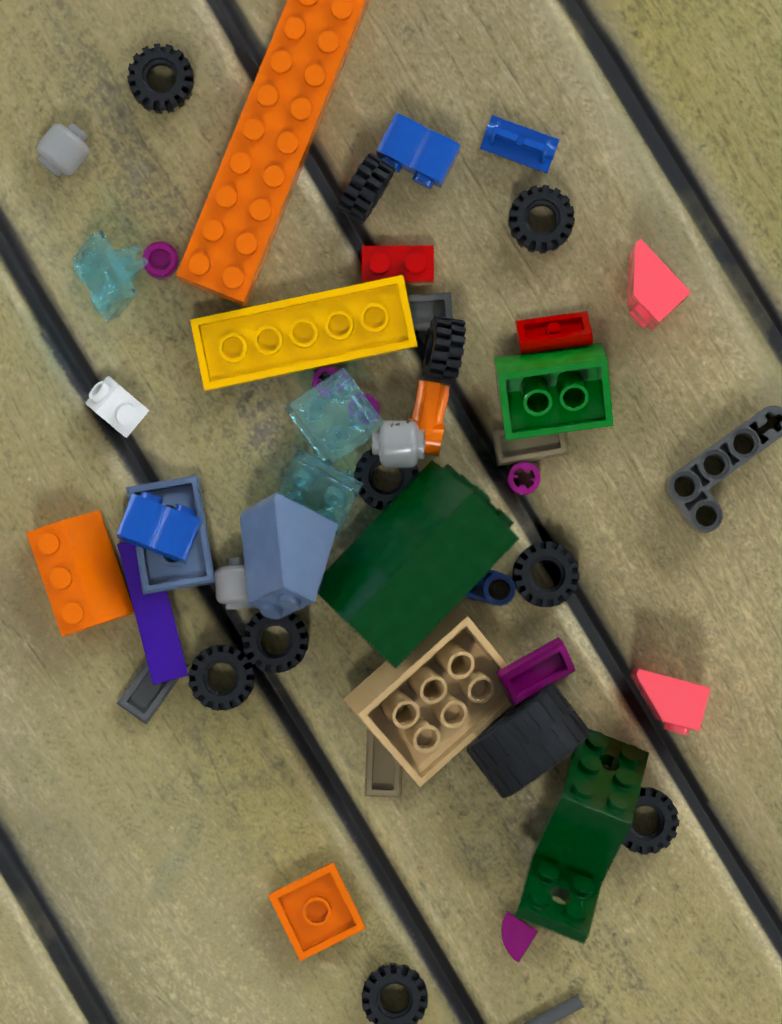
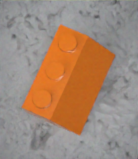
M100 510L64 519L26 532L62 637H68L134 613L131 597Z

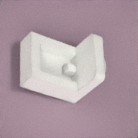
M109 376L104 381L98 382L91 389L89 399L86 401L87 406L126 438L150 411Z

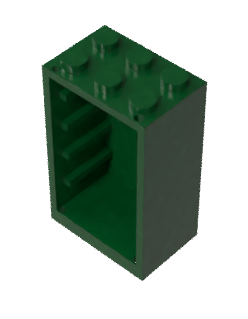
M431 460L324 572L317 594L396 669L520 538L510 529L514 522L502 510L497 509L490 503L491 499L477 485H473L465 476L459 474L449 464L442 468Z

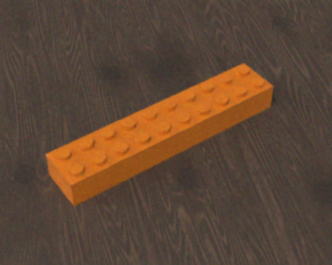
M287 0L176 273V277L180 282L245 308L247 307L370 0Z

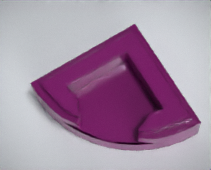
M506 911L501 928L502 940L507 952L519 963L537 935L538 930Z

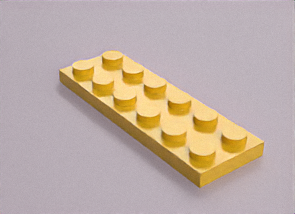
M403 275L190 320L203 387L206 392L418 347Z

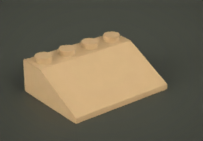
M456 606L396 669L386 660L343 699L353 713L419 787L424 785L512 705L508 701L496 674L497 671L508 665L472 620Z

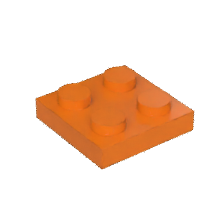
M334 861L268 894L300 961L366 929Z

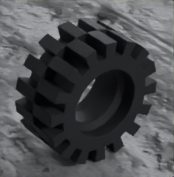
M159 43L154 44V48L151 49L148 46L142 48L143 53L140 55L136 53L133 57V64L130 63L128 67L129 75H127V81L138 104H142L144 109L148 111L152 109L158 114H162V111L166 110L168 113L174 112L173 108L184 106L185 99H190L192 95L191 89L194 88V74L188 59L184 57L179 49L176 51L173 49V46L166 44V47H161ZM166 66L174 72L175 81L170 89L164 92H157L148 86L147 77L153 68Z
M369 153L352 176L336 209L358 223L363 224L389 185L395 168Z
M535 185L527 191H522L519 197L515 198L509 213L508 225L513 239L515 238L518 241L517 244L521 248L524 246L532 253L538 251L540 254H545L547 251L552 250L553 252L557 250L560 245L567 241L574 226V208L569 204L570 199L566 195L563 196L560 193L561 190L557 188L555 190L550 189V185H543V187L538 188ZM545 206L552 210L555 215V225L550 231L538 233L530 228L527 216L533 208Z
M433 316L430 328L427 331L428 337L425 340V351H423V380L450 385L455 384L456 378L459 375V368H461L462 364L461 358L464 355L463 345L466 339L464 337L466 333L464 320Z
M372 449L362 455L356 464L354 472L355 487L359 496L366 504L378 510H385L419 474V468L417 465L414 468H398L401 473L399 486L389 492L381 491L374 485L372 480L374 470L381 465L379 455H372Z
M547 541L533 544L519 555L514 565L513 581L516 590L525 601L534 606L554 607L567 601L578 587L577 583L580 579L578 562L574 559V555L570 550L568 551L560 544ZM543 560L554 562L560 570L559 582L550 589L538 587L532 579L534 566Z
M259 612L250 618V621L244 628L242 643L245 655H247L253 665L264 672L281 673L291 670L302 661L308 649V632L304 622L295 613H291L281 619H271ZM271 626H280L289 634V647L282 654H270L262 646V635Z
M211 646L201 651L192 661V666L188 673L189 688L192 689L195 699H198L205 707L217 711L233 709L245 702L254 688V666L249 661L247 655L234 646ZM218 663L230 665L236 673L234 686L226 692L214 690L208 682L210 669Z
M641 787L636 809L642 806L652 807L658 814L659 824L655 831L646 835L635 832L631 825L622 844L633 852L648 855V853L655 854L660 852V849L667 848L672 838L675 839L677 826L679 827L678 811L673 805V801L661 791L651 787Z
M390 963L388 966L382 965L378 967V970L369 975L363 986L362 1007L367 1019L374 1024H417L425 1015L424 1012L428 1004L426 984L419 976V973L415 969L414 971L410 969L408 965L403 964L402 966L397 965V963ZM399 984L408 991L409 1002L404 1009L392 1012L382 1005L380 995L386 986Z

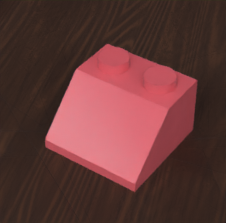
M639 239L628 254L627 306L631 309L628 314L639 327L643 329L647 326L652 331L688 297L691 291L644 241Z
M631 668L630 676L654 717L664 722L663 729L688 736L690 729L700 731L710 687Z

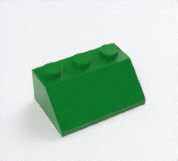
M602 343L494 358L505 441L614 426L608 362Z

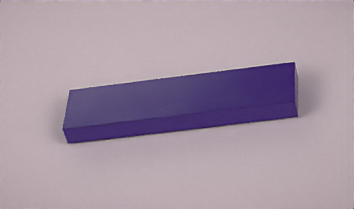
M127 542L117 544L153 685L189 676L168 591L144 595L136 546Z

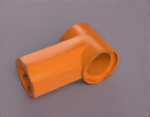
M419 380L413 416L409 420L415 421L419 426V430H425V454L439 456L445 428L443 418L447 408L450 386Z

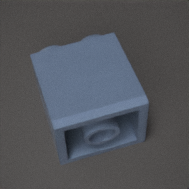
M274 493L242 511L240 525L248 604L259 609L260 613L265 617L281 619L315 603L338 524L278 493Z

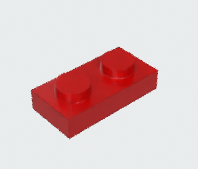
M434 245L362 246V283L399 275L404 276L405 283H434Z
M587 311L515 321L521 354L593 345V334Z

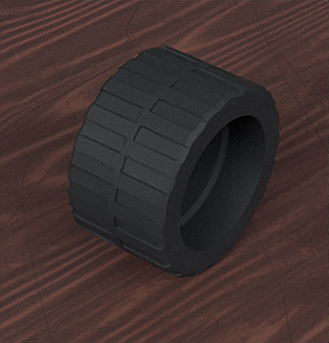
M550 683L492 724L467 746L466 751L501 798H508L535 781L575 750L589 736L590 730L557 686Z

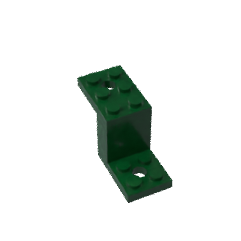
M589 729V736L572 751L564 783L535 841L514 917L582 944L585 943L590 932L601 884L632 825L649 752L641 750L634 745L626 744ZM602 764L610 767L612 770L605 769ZM553 896L561 898L565 904L556 902Z

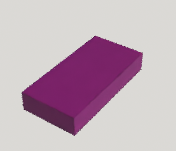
M557 637L500 669L496 674L508 701L515 706L548 684H554L576 670L564 642Z

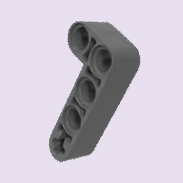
M769 406L762 409L667 479L665 484L666 495L693 531L708 533L721 525L723 511L708 489L782 437L781 407ZM765 415L768 418L775 416L778 419V423L775 425L777 432L772 428L758 436L755 430L767 422ZM736 435H743L749 439L750 450L747 454H740L735 451L733 440ZM707 456L716 457L720 461L721 471L717 476L709 475L705 471L703 463ZM678 477L687 478L691 482L692 491L688 497L679 496L675 492L674 483ZM705 506L713 513V521L708 527L701 526L696 520L695 514L699 507Z

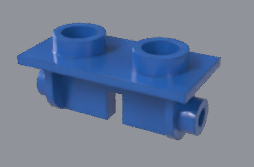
M492 115L480 149L547 174L560 140Z

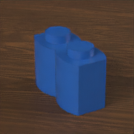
M395 113L376 153L377 157L395 168V173H399L401 169L414 175L412 180L427 189H432L433 185L439 188L442 187L461 150V145L408 117Z
M142 491L141 496L132 494L117 531V538L186 564L202 524L201 519L196 517L197 511L177 504L175 509L166 507L161 504L163 500L161 497L149 492Z

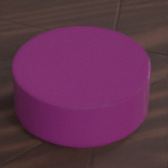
M155 242L145 249L142 256V264L146 272L153 278L166 279L177 271L179 257L176 250L170 244Z

